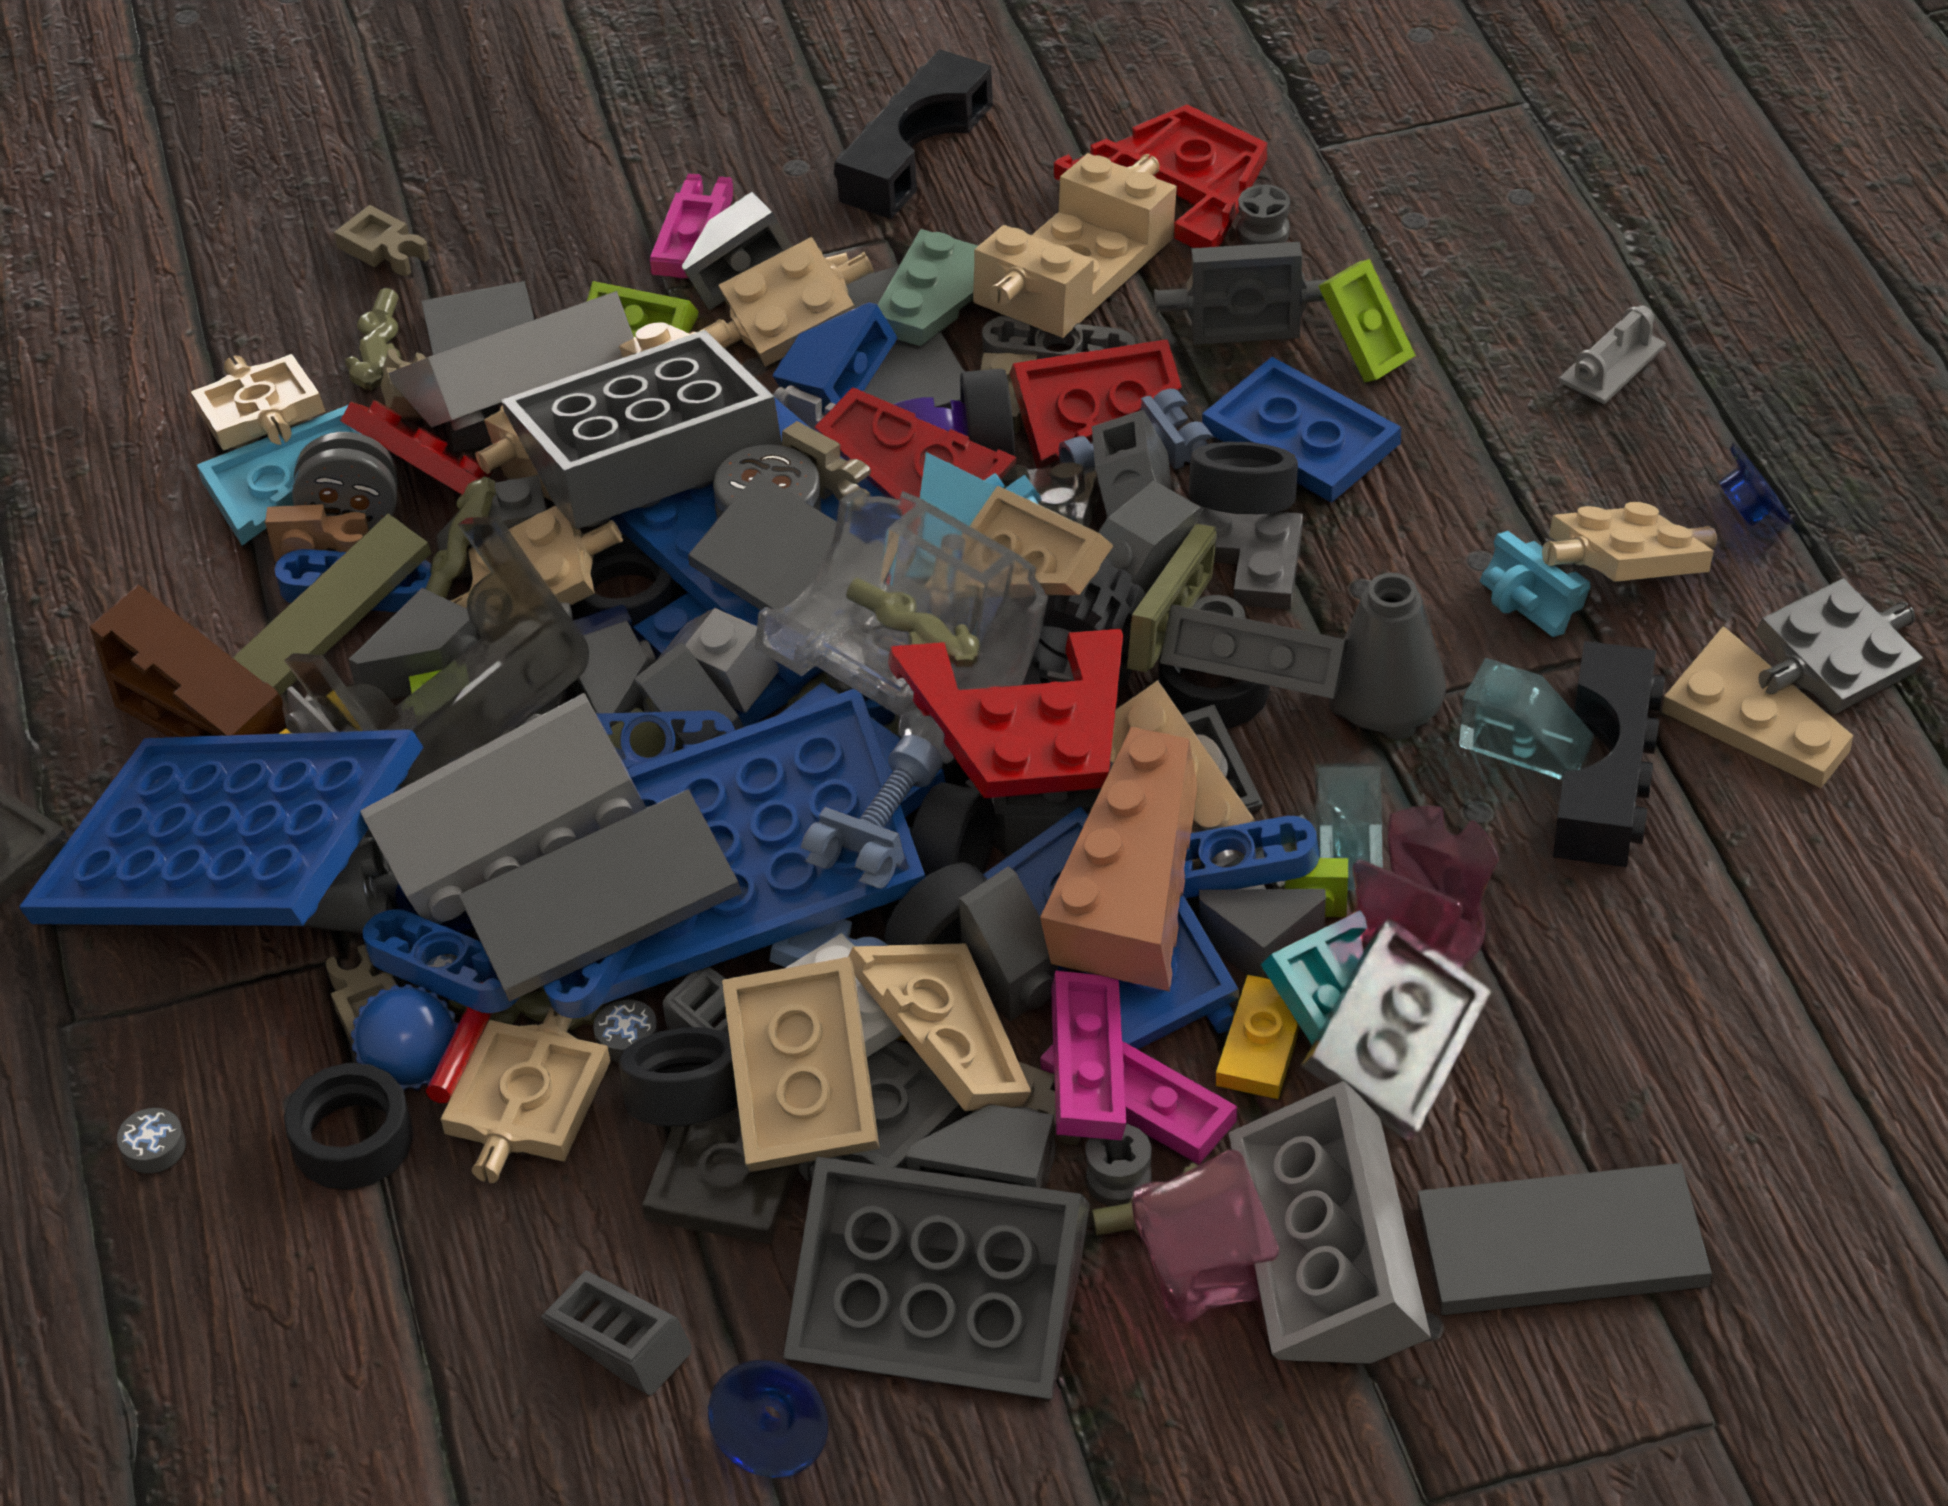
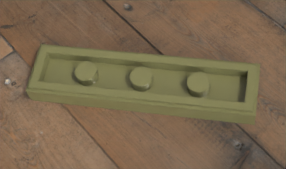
M388 513L233 658L259 679L274 687L281 695L432 553L428 542Z
M1195 524L1133 612L1127 669L1148 672L1162 653L1171 605L1192 608L1212 579L1217 536L1215 527Z

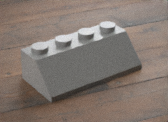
M615 291L427 357L389 372L392 384L431 427L450 421L453 431L483 421L484 416L481 409L498 404L499 410H501L502 399L623 358L619 346L634 337L618 293Z
M585 693L360 811L403 892L418 915L441 924L460 916L465 911L459 894L646 809V806Z
M1345 1080L1229 1132L1272 1355L1278 1360L1371 1364L1430 1339L1429 1326L1381 1119Z

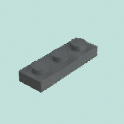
M1171 605L1160 663L1334 699L1338 696L1349 639L1180 605Z

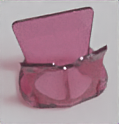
M1418 806L1391 813L1388 828L1391 870L1388 871L1361 859L1357 860L1352 867L1358 904L1353 914L1361 911L1366 918L1367 930L1360 937L1367 943L1438 974L1456 971L1468 964L1476 956L1483 943L1485 916L1480 904L1489 880L1500 859L1490 837L1475 821H1470L1459 835L1448 833L1444 828L1443 808L1440 806Z
M1234 1149L1228 1150L1167 1183L1149 1182L1134 1188L1132 1200L1134 1222L1139 1236L1143 1239L1161 1289L1166 1310L1177 1322H1191L1200 1317L1208 1308L1261 1300L1254 1264L1275 1260L1279 1255V1247L1245 1160L1239 1151Z

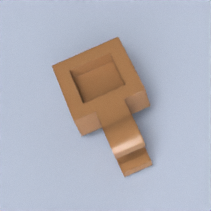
M323 504L267 507L265 524L275 562L283 555L298 549L325 551L335 549L338 552H347L363 535L369 532L366 515L360 512H350L339 516H326Z

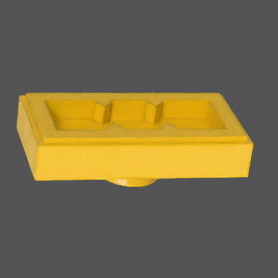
M1247 975L1216 1070V1086L1279 1099L1301 1027L1270 979Z

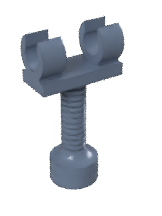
M1170 388L1159 392L1154 398L1151 395L1141 398V410L1145 411L1168 452L1169 463L1174 469L1184 467L1185 461L1190 463L1191 453L1198 447L1208 445L1205 440L1214 436L1201 422H1191L1183 426L1179 431L1176 430L1177 427L1181 426L1188 419L1180 408L1187 405L1188 402L1178 390ZM1082 435L1060 442L1058 447L1060 463L1065 476L1072 484H1077L1097 476L1093 443H1090Z
M904 735L888 756V764L893 772L859 819L824 807L819 814V822L813 823L803 838L801 848L811 851L805 862L828 869L837 861L843 846L859 852L855 868L866 871L859 881L876 888H884L891 880L896 866L899 867L905 859L899 833L888 830L884 826L913 786H928L943 766V758L937 748L919 736Z

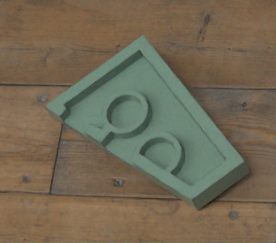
M920 229L878 303V307L898 337L897 340L921 346L958 319L959 310L973 300L974 249L978 245L954 239L942 232H930Z

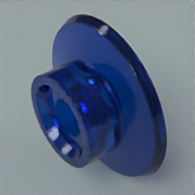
M1733 442L1730 446V451L1737 468L1718 482L1736 509L1751 526L1757 524L1770 513L1786 525L1795 524L1791 515L1762 474Z
M769 1360L744 1362L728 1370L718 1380L711 1393L708 1405L711 1432L722 1452L740 1468L755 1475L770 1478L787 1477L808 1468L821 1454L828 1436L826 1407L814 1385L803 1374L792 1367ZM765 1406L775 1408L781 1418L771 1416Z

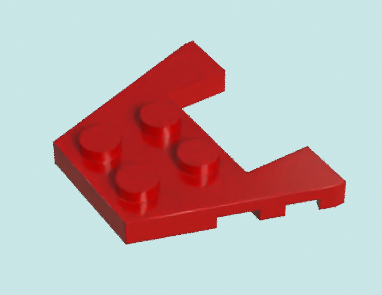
M1186 104L1134 126L1132 136L1116 143L1103 139L1090 145V154L1106 157L1111 162L1126 168L1132 167L1145 154H1149V159L1151 156H1154L1159 162L1160 169L1153 176L1156 179L1177 186L1176 195L1195 205L1174 222V239L1192 248L1220 247L1239 212L1238 199L1240 194L1253 186L1267 160V142ZM1069 154L1058 158L1053 162L1054 179L1060 181V176L1083 157L1073 161Z
M1121 629L1068 633L1065 651L1075 681L1005 687L994 686L980 689L959 690L957 688L945 642L890 647L888 665L896 679L902 677L905 679L914 692L913 702L923 716H932L945 734L943 743L984 798L1102 788L1110 769L1123 642Z

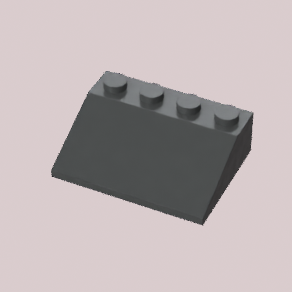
M706 330L501 400L506 416L555 506L575 529L585 526H598L607 522L610 517L626 511L654 506L665 497L688 489L704 488L713 482L715 472L720 464L739 450L764 444L782 445L774 396Z
M816 1157L783 1359L1052 1400L1080 1272L1090 1203L1082 1194Z

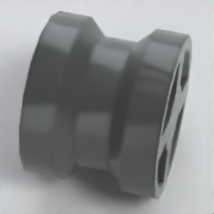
M1265 184L1255 185L1243 191L1238 199V210L1241 216L1238 222V237L1244 245L1285 243L1290 235L1289 220L1287 219L1290 212V197L1285 190L1277 186Z
M1126 1124L1122 1141L1099 1138L1088 1139L1085 1152L1088 1165L1086 1182L1090 1194L1098 1202L1109 1207L1127 1204L1136 1191L1151 1188V1145L1148 1137L1139 1128Z

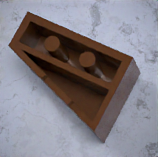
M139 584L89 626L114 706L169 737L279 734L284 729H287L282 709L283 700L274 687L255 676Z

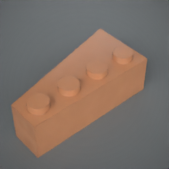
M1135 727L1130 728L1040 916L1051 964L1170 992L1172 980L1171 961L1173 947H1176L1179 928L1177 920L1180 896H1183L1185 858L1186 851L1190 846L1198 788L1190 740L1188 738Z

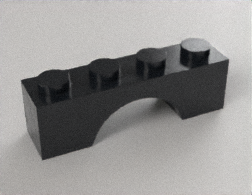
M939 49L925 65L920 66L915 72L914 77L904 88L891 97L888 105L873 121L868 122L856 140L838 155L834 164V177L837 179L839 202L892 219L917 191L915 152L911 147L926 138L939 134L969 133L993 106L991 65Z
M1584 641L1573 724L1597 736L1611 753L1596 764L1564 772L1557 816L1554 858L1627 867L1630 843L1643 844L1648 808L1637 807L1635 804L1636 797L1649 799L1653 763L1643 762L1641 759L1642 753L1655 755L1659 719L1650 718L1647 715L1648 709L1660 711L1665 675L1653 674L1656 650Z

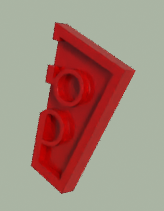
M1168 339L1013 363L1009 372L1037 470L1059 459L1058 447L1060 442L1081 435L1085 436L1089 442H1092V426L1141 411V398L1151 395L1154 398L1163 390L1171 388L1180 392L1182 388Z
M854 387L814 427L815 431L840 444V456L844 460L858 459L867 464L871 469V474L866 479L877 487L889 500L915 519H917L926 452L982 480H986L994 473L1001 480L1016 464L1017 457L999 449L995 452L970 441L969 437L952 429L946 431L916 418L915 413Z
M373 400L370 408L350 402L340 419L347 426L362 435L378 441L390 452L461 495L464 494L465 488L469 483L479 480L484 476L490 478L493 471L488 474L484 472L478 462L469 456L464 455L461 460L445 451L448 443L422 428L414 431L401 422L403 416Z

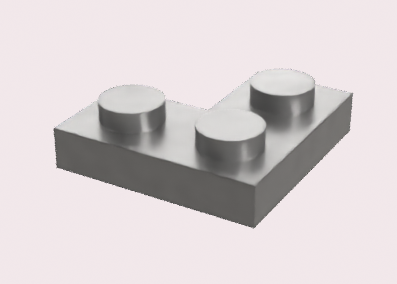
M1201 507L1203 511L1195 524L1212 526L1217 531L1214 563L1238 565L1234 585V600L1241 606L1291 610L1302 537L1303 514L1288 512L1258 515L1232 514Z

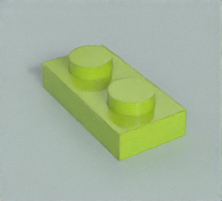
M1370 259L1359 261L1318 285L1364 382L1377 380L1416 356Z

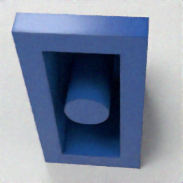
M868 302L800 333L787 354L782 358L772 377L779 387L786 389L792 385L803 392L821 398L822 413L825 414V407L829 403L837 404L852 387L864 392L898 337L878 305Z

